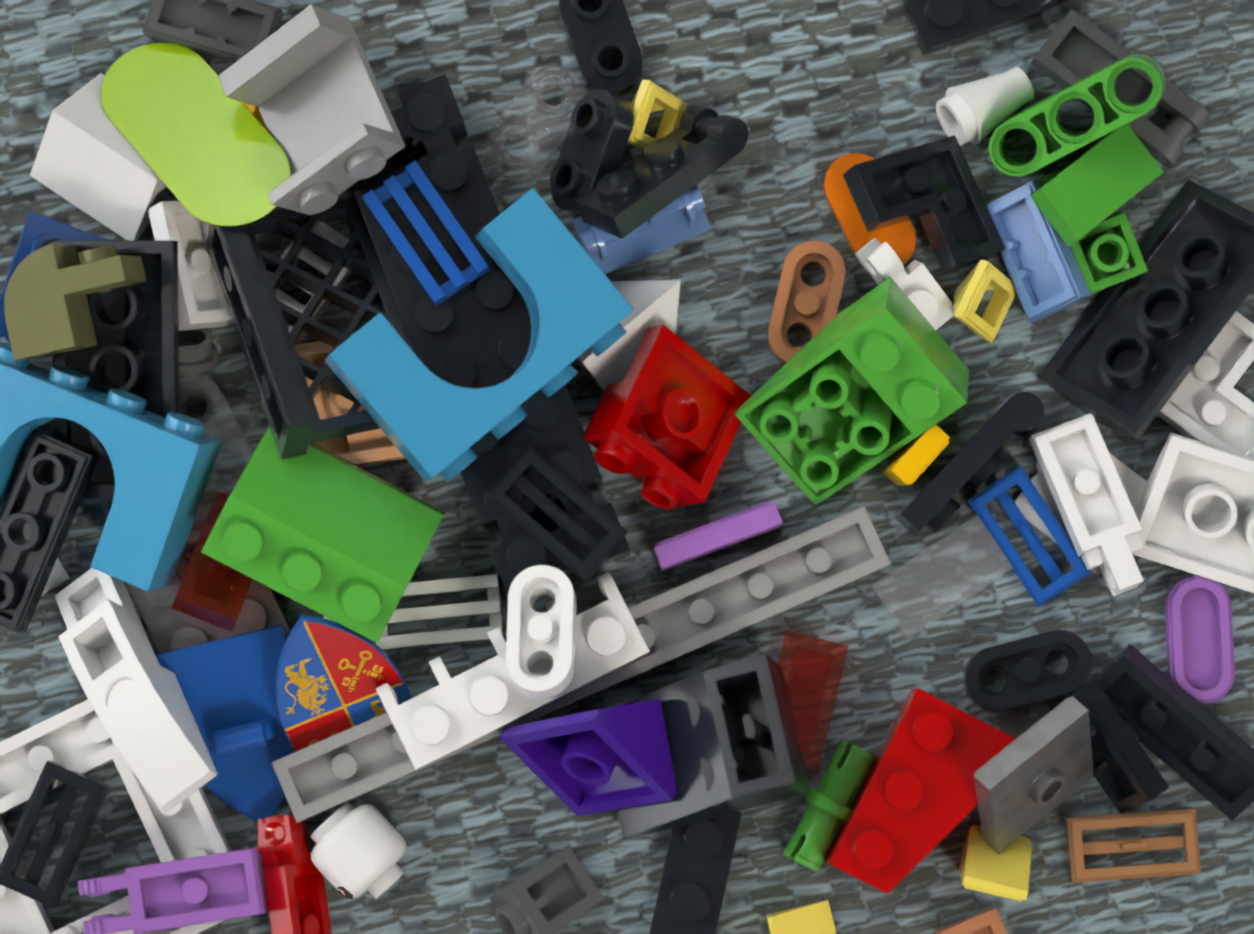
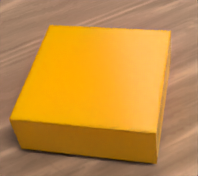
M935 424L903 446L881 472L897 486L912 485L950 443L948 441L950 437Z

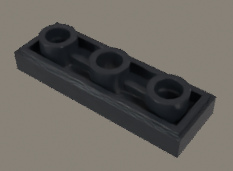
M35 430L0 514V625L17 633L26 632L100 457L45 431ZM26 522H29L33 529L29 542L23 535V528Z

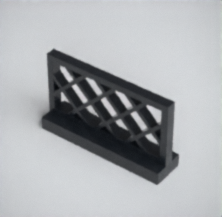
M356 197L338 198L331 208L312 215L281 208L272 210L266 216L244 225L218 226L210 224L206 245L281 460L306 455L309 443L380 429L367 411H361L362 405L337 375L331 373L332 369L326 362L320 367L297 355L294 347L301 333L305 332L330 345L335 350L357 331L363 320L369 322L381 312L414 352ZM345 218L352 237L346 246L342 248L313 232L321 222ZM276 231L295 242L284 259H281L261 249L254 234ZM304 246L335 262L324 280L292 265ZM355 249H357L359 256L353 254ZM344 267L368 279L371 290L364 301L333 286V283ZM267 270L274 273L271 279ZM283 278L314 294L303 313L278 301L275 290ZM323 299L355 315L343 334L311 318ZM375 300L379 309L372 306ZM286 323L289 324V325H291V326H293V328H292V330L290 331V333H289V330H288V327H287ZM306 378L313 381L310 387L307 384ZM322 386L354 402L346 415L320 420L313 399Z

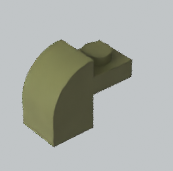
M54 243L30 253L13 272L4 298L5 322L14 360L39 359L97 346L87 295L147 281L141 256L118 255L116 245L82 251L77 255L74 244Z

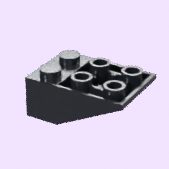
M766 654L702 671L622 704L660 698L677 788L672 801L618 809L622 834L625 840L811 793L783 667Z

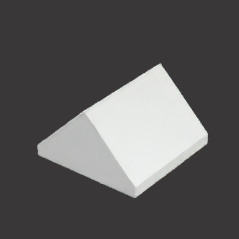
M100 73L52 110L30 176L125 240L137 241L150 223L147 209L161 201H165L171 191L107 117L101 103V85L105 75Z

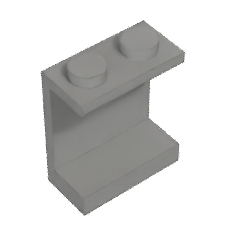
M310 4L218 75L226 97L259 108L269 134L281 146L288 158L291 177L267 194L271 204L307 215L321 213L331 208L337 202L338 195L357 181L379 173L385 167L386 160L406 147L349 18Z

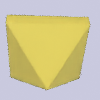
M642 80L631 103L634 120L628 142L644 151L651 142L666 137L679 127L680 119L686 110L687 103L652 81ZM665 109L655 139L645 134L644 130L650 113Z
M981 259L960 283L954 293V317L979 337L992 343L1016 295L1012 281L989 261ZM995 289L981 318L975 312L986 290Z

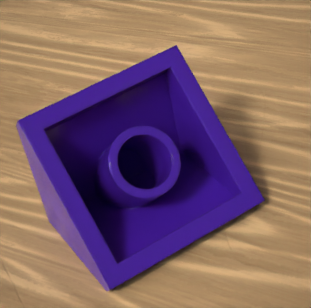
M660 698L503 728L499 737L577 816L672 801L677 792Z

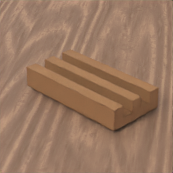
M1196 809L1065 818L1071 883L1201 874ZM1182 823L1183 835L1094 842L1082 841V830ZM1181 848L1185 850V861L1085 868L1084 855Z

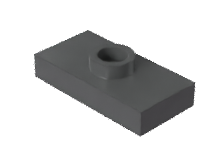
M152 0L142 32L146 37L165 43L178 44L195 52L235 63L279 29L284 13L279 7L255 0Z

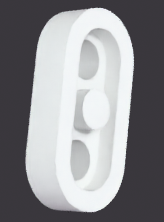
M536 565L523 570L513 580L508 593L506 668L514 686L524 695L535 699H546L561 693L571 682L575 670L576 595L565 573L549 565ZM549 596L555 599V605L548 612L539 613L533 610V605L538 598ZM539 659H549L554 664L548 674L536 676L530 672L533 663Z

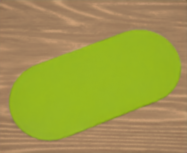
M152 43L130 50L112 64L101 85V103L107 117L193 216L213 225L239 226L254 222L266 216L277 207L271 204L267 194L291 177L290 164L284 150L241 101L226 97L218 75L200 55L178 44Z

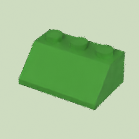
M268 427L231 492L201 552L378 643L445 512L314 443H309L306 455L281 460L271 429Z

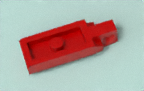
M293 813L259 819L258 848L259 853L262 854L261 865L264 867L265 897L272 934H332L324 876L311 861L305 820L296 823Z

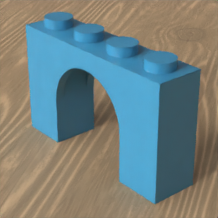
M534 188L526 192L475 236V239L520 292L530 315L531 338L529 348L520 367L509 379L485 388L460 387L442 380L421 362L381 312L333 350L324 360L425 482L433 479L439 473L447 482L450 481L478 457L470 448L489 431L499 440L528 416L520 406L539 389L549 398L578 374L571 366V362L588 348L598 357L627 333L620 322L633 312L634 309Z
M0 342V514L10 493L24 450L33 437L35 430H39L45 424L57 418L74 421L87 428L102 443L110 457L115 478L113 502L90 567L146 591L172 585L222 441L203 434L205 424L189 416L168 412L166 418L144 410L147 401L135 394L111 388L107 395L87 387L90 378L76 370L52 365L51 370L48 371L31 364V359L14 360L11 345Z

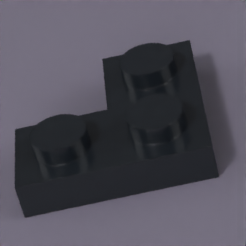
M955 135L856 164L843 174L868 232L919 217L944 274L976 264L981 259L988 260L994 258L1006 249Z

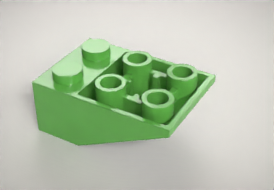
M889 277L841 311L736 410L735 416L816 506L965 405L968 399L969 369L893 279Z

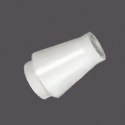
M1014 67L1001 74L948 88L945 97L936 103V113L948 137L955 135L960 146L967 142L978 144L1021 106L1034 99V90L1025 72L1019 67Z

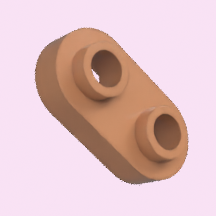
M803 242L794 247L784 260L767 332V342L771 353L784 365L802 349L794 347L788 342L787 331L791 327L797 325L805 327L810 332L811 339H813L837 316L846 277V268L840 253L833 246L825 242ZM808 265L820 267L825 275L824 282L815 287L806 285L801 278V271L804 267Z

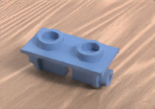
M697 185L693 186L622 239L584 223L581 216L571 220L583 249L605 275L712 230L704 208H706Z

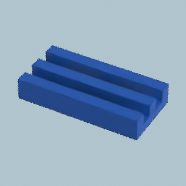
M416 160L406 166L405 171L395 177L393 175L385 180L382 187L376 191L371 190L362 196L365 204L436 306L490 270ZM412 184L416 185L471 265L462 272H460L405 192V189ZM391 198H394L450 279L440 287L383 206Z
M1021 465L1015 467L1008 474L967 499L1038 607L1092 573L1091 569L1087 570L1082 556L1078 557L1072 541ZM1015 484L1019 485L1074 567L1065 574H1062L1007 492ZM997 498L1052 580L1050 584L1043 588L1040 587L985 505L986 503Z

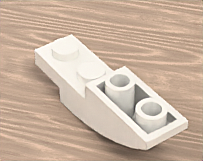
M91 568L54 596L67 627V630L58 637L87 698L120 754L157 806L168 812L216 777L218 773L175 673L160 666L124 581Z

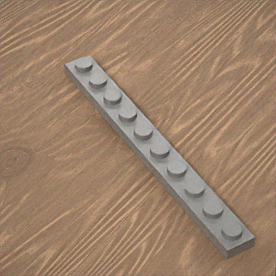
M865 506L628 608L650 651L648 654L419 770H415L388 713H384L271 763L296 823H300L501 735L503 728L535 721L885 569L891 563Z

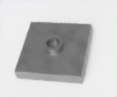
M1073 696L1066 698L974 772L982 837L997 854L1002 852L1094 777L1089 711Z

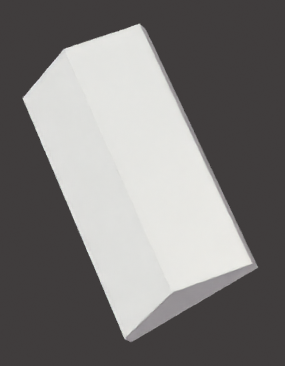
M1171 432L1147 480L1137 514L1138 521L1142 527L1138 534L1143 548L1132 554L1254 593V459Z

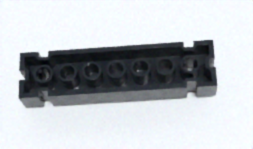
M446 74L398 92L403 107L391 111V114L406 147L386 160L385 167L379 173L366 178L368 185L357 188L353 192L416 356L433 374L448 383L466 388H485L506 381L520 367L530 344L531 321L528 308L520 292L475 239V236L500 213L474 146L470 145L460 150L456 147L454 141L468 135ZM415 151L417 158H420L422 154L426 155L419 159L420 168L490 269L437 306L433 303L362 199V196L369 191H376L384 185L383 182L394 175L396 177L404 172L405 167L401 166L403 165L402 155ZM412 184L406 188L405 192L460 272L471 266L416 185ZM394 198L385 202L383 206L440 287L450 279ZM566 384L549 398L540 389L520 405L528 416L499 440L490 431L470 447L478 457L461 471L481 526L486 530L499 525L504 538V544L490 550L507 594L513 580L523 570L536 565L557 567L563 564L486 497L488 491L524 450L530 446L592 501L590 489L603 485L602 476L589 443L583 438L584 430ZM529 466L522 475L556 505L558 503L561 504L566 514L601 543L608 534L602 527L534 468ZM512 485L505 493L506 496L532 518L538 514L537 506L515 486ZM612 502L600 506L601 509L619 523ZM558 525V529L549 532L582 562L591 554L561 526ZM625 537L598 567L630 555V549Z

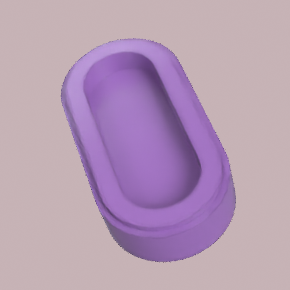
M1201 576L1188 577L1177 582L1170 589L1165 600L1168 677L1200 704H1208L1224 697L1234 682L1232 606L1229 594L1219 582Z

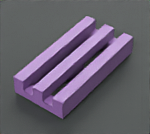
M771 501L660 541L656 543L653 551L662 572L778 529L783 522L775 502L771 503Z

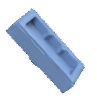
M1042 180L1030 181L986 205L1006 248L1000 255L1029 323L1041 321L1091 296L1071 247L1065 244L1030 197L1031 194L1044 185Z

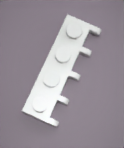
M609 571L597 577L599 588L607 600L576 615L574 675L569 685L558 695L546 699H535L524 695L514 686L506 668V641L499 627L487 632L497 656L453 678L450 677L439 656L429 661L439 685L401 704H398L396 693L388 683L376 688L415 770H419L650 652ZM555 599L545 603L548 611L555 605ZM539 659L533 663L530 672L536 676L546 675L552 670L554 663L549 659Z

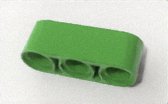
M1132 54L1125 56L1008 118L993 132L989 140L988 149L991 162L999 171L1008 176L1021 177L1028 175L1143 116L1157 105L1165 91L1166 78L1163 68L1155 59L1147 55ZM1139 68L1145 71L1150 76L1153 84L1150 97L1140 102L1125 99L1117 86L1118 77L1123 70ZM1073 98L1082 99L1092 107L1094 123L1090 129L1079 132L1065 126L1060 113L1061 107L1066 100ZM1016 128L1024 129L1032 134L1037 144L1034 158L1027 161H1019L1007 153L1004 141L1009 130Z

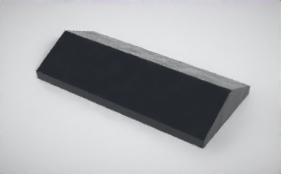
M1187 180L1138 245L1148 272L1105 288L1038 376L1041 381L1086 415L1091 413L1097 423L1138 439L1254 288V213L1190 180ZM1193 200L1196 201L1193 207L1189 210V212L1185 215V217L1181 220V222L1177 225V227L1173 230V232L1169 235L1165 242L1152 256V254L1159 247V245L1162 243V241L1165 239V237L1168 235V233L1171 231V229L1174 227V225L1177 223L1180 217L1184 214V212L1187 210V208L1190 206Z
M51 241V244H74L77 255L82 251L116 245L118 255L141 256L147 280L88 294L87 300L97 346L53 355V365L67 367L87 375L90 378L87 387L107 395L111 388L135 394L147 401L144 410L166 418L168 412L179 413L178 241ZM64 418L54 419V436L100 456L82 498H114L115 478L113 466L106 449L99 439L87 428L74 421Z

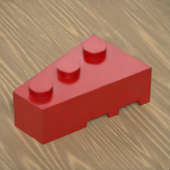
M919 688L911 689L877 755L876 762L870 769L851 807L852 811L847 821H844L824 861L888 894L978 805L974 772L1016 738Z

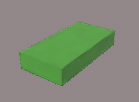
M1127 123L1110 132L1031 194L1030 197L1069 247L1164 171Z

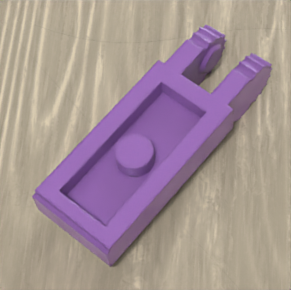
M258 847L126 868L125 873L77 881L79 896L96 897L110 894L114 890L128 888L131 914L94 916L90 920L83 922L85 934H107L132 929L134 934L268 912Z

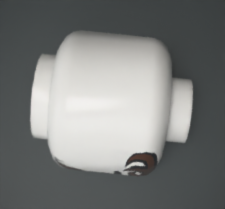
M349 802L345 803L310 836L316 843L311 852L313 865L346 899L358 898L367 890L377 899L404 874V871L396 863L405 854L406 841L377 808L371 804H362L354 808Z

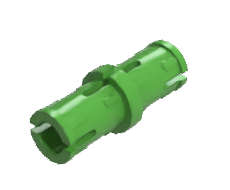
M840 739L838 747L816 790L811 789V793H808L804 799L809 804L789 844L784 849L783 855L820 873L821 866L836 835L839 833L844 821H847L858 792L877 760L876 756Z

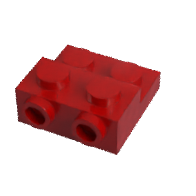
M664 324L647 329L623 381L607 385L583 438L597 448L594 459L600 466L617 474L629 473L643 484L640 494L648 503L666 510L703 503L706 501L741 424V421L735 416V412L751 395Z

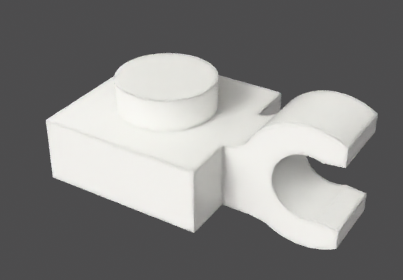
M873 238L855 253L857 259L878 285L891 277L935 330L954 316L953 303L923 263L913 260L904 268L900 258L887 242L880 244L876 238Z

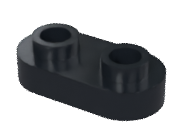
M559 0L561 19L581 75L588 87L592 90L598 88L605 89L618 95L630 91L637 84L642 73V54L623 0H602L601 7L594 12L582 10L579 6L580 0ZM607 52H615L622 57L623 63L616 70H606L599 63L602 55Z
M598 88L588 92L576 104L560 156L550 178L552 198L560 209L580 215L575 201L594 189L602 177L618 171L634 120L631 103L624 96Z
M1053 630L978 651L965 665L962 678L963 687L968 698L976 706L988 711H1004L1077 690L1086 682L1090 675L1092 657L1088 646L1079 636L1065 630ZM1053 650L1062 652L1068 661L1067 669L1061 675L1051 674L1045 666L1046 656ZM990 667H998L1006 675V684L998 692L990 691L983 682L984 673Z

